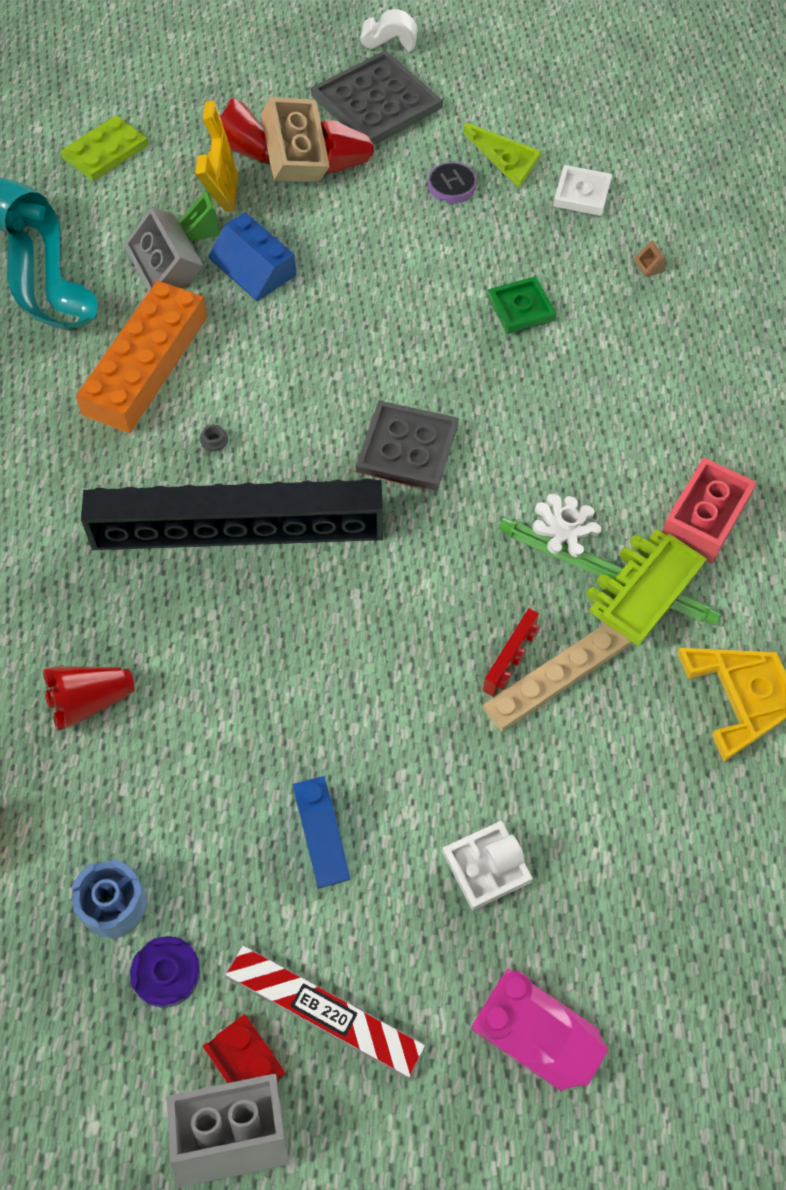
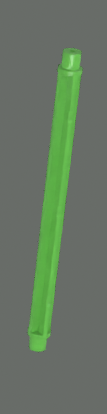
M505 518L499 524L498 530L507 533L509 537L597 576L604 574L615 580L623 569L585 551L580 557H574L569 553L568 544L565 542L561 544L562 550L560 553L553 554L548 550L547 544L554 537L538 535L533 531V528ZM683 594L670 607L696 620L706 621L713 625H716L721 613L710 609L711 606Z

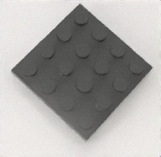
M386 50L311 87V96L341 124L368 135L373 145L443 108V100Z

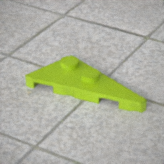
M467 122L464 124L463 134L504 175L520 188L541 159L542 151Z

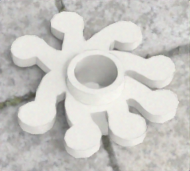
M549 494L546 498V503L536 504L535 512L543 517L545 523L536 520L532 525L533 531L538 535L554 537L547 544V548L551 553H560L562 550L561 544L566 541L569 553L574 557H580L584 552V547L577 543V538H583L589 534L597 536L601 532V527L596 522H589L582 527L586 519L593 517L594 509L584 505L581 506L578 512L576 510L578 502L571 496L564 499V507L562 508L561 498L556 494Z

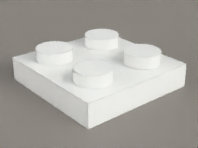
M564 165L553 207L602 216L612 174Z

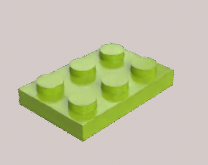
M115 115L60 150L63 159L91 181H95L149 144L147 137Z

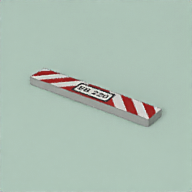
M243 944L225 973V977L228 980L410 1080L426 1048V1045Z

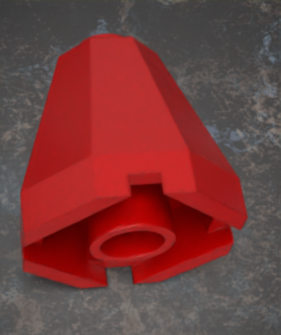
M324 120L321 122L330 166L325 174L335 173L368 162L370 157L373 156L374 145L368 135L336 121Z

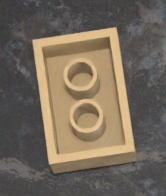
M269 97L261 112L273 180L320 182L330 166L316 100Z

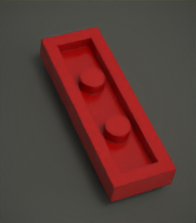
M530 608L527 609L486 675L483 692L494 697L499 688L502 690L506 688L512 676L509 673L513 664L519 666L526 653L524 646L527 641L533 642L539 633L540 626L537 625L538 612Z

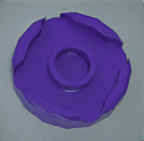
M171 936L154 938L146 943L147 945L141 951L139 950L133 958L130 968L131 985L138 997L150 1006L159 1008L177 1006L188 999L198 985L201 974L199 959L192 947L181 938Z

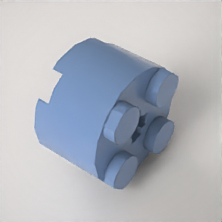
M118 860L88 865L79 873L72 885L74 912L90 932L100 937H109L111 939L122 937L139 924L145 913L147 897L143 885L136 873L127 864ZM105 898H112L110 902H104Z

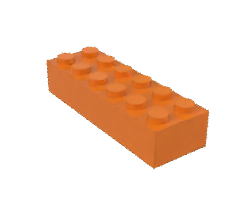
M157 280L76 394L82 416L131 433L207 319L204 296Z

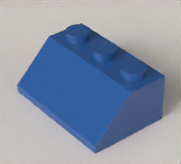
M246 212L225 224L208 255V258L255 301H259L296 276L295 254Z

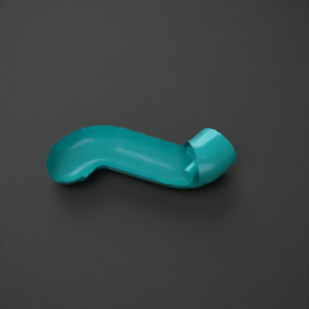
M0 177V230L8 232L7 279L12 296L22 311L33 319L49 326L71 331L74 328L88 325L96 316L98 309L97 298L90 290L85 289L84 285L68 282L61 277L60 227L55 211L46 197L33 188L17 181ZM25 224L39 231L45 245L47 301L57 311L79 317L77 322L62 323L40 310L34 295V246L32 239L23 230Z

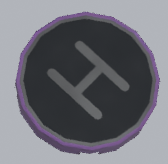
M457 162L442 163L434 167L428 177L430 193L440 201L441 198L447 200V203H460L470 199L477 186L475 172L469 166Z

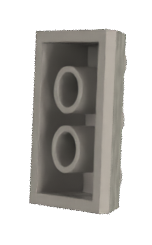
M153 206L149 208L124 243L148 291H150L157 280L178 288L188 285L203 268L202 262L176 216Z
M276 1074L167 1096L170 1165L178 1188L289 1165L287 1140Z

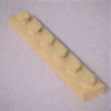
M603 624L483 704V710L498 729L503 732L633 643L607 624Z

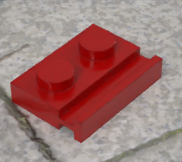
M243 1014L218 1033L214 1039L203 1045V1048L227 1083L276 1074L277 1081H279L286 1075V1072L246 1014Z

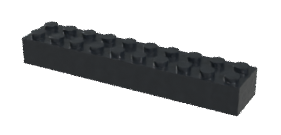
M366 478L354 481L337 479L324 482L307 480L295 483L278 481L265 484L248 482L236 485L95 488L83 490L81 522L92 551L383 540L382 480Z

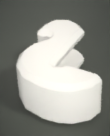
M398 9L387 10L382 14L379 22H375L373 17L365 20L360 41L364 47L374 49L397 36L401 44L410 53L415 49L418 32L417 24L405 11Z

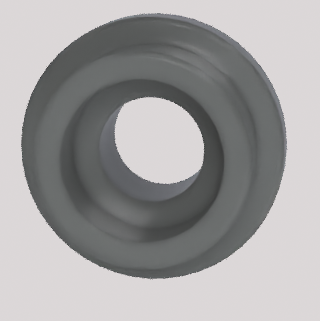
M208 425L200 435V443L208 451H219L228 443L227 432L219 425Z

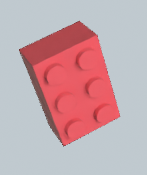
M703 457L667 517L662 533L665 535L671 534L707 558V562L713 564L746 507L757 482Z

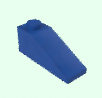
M325 776L292 784L318 889L349 881L350 875Z

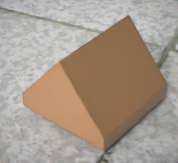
M651 240L634 258L646 277L663 272L666 267V258L655 242Z

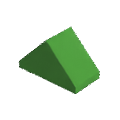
M206 190L178 221L189 241L220 235L213 199L210 192Z

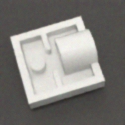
M502 820L442 849V853L472 911L532 883L533 878L524 863L522 849L516 838L512 834L509 835Z

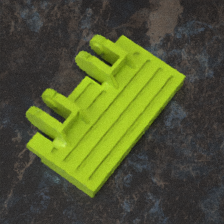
M658 529L652 533L648 540L637 534L629 540L632 548L639 553L627 547H624L619 552L620 557L624 562H627V565L617 575L615 580L604 574L597 578V585L614 597V600L602 591H599V589H596V587H590L586 591L587 598L594 603L589 612L638 647L707 561V558L671 534L665 535Z

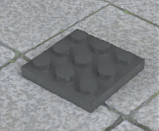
M378 400L356 464V473L361 472L391 481L438 491L457 431L459 418Z

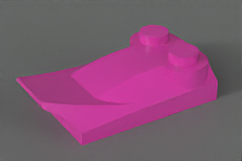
M510 968L505 971L470 1029L561 1092L570 1087L588 1086L609 1049L603 1042L598 1028L532 984L525 974L513 971Z

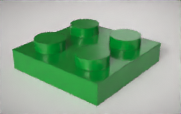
M536 276L488 289L487 297L507 334L556 320L557 313Z

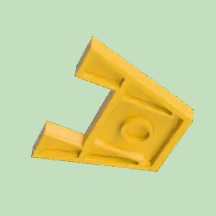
M208 101L204 105L203 122L212 139L211 150L208 151V156L206 154L197 156L195 175L225 212L235 211L239 174L215 101Z
M698 648L678 649L677 655L688 680L717 672L739 724L717 729L712 733L723 763L786 721V671L777 652Z

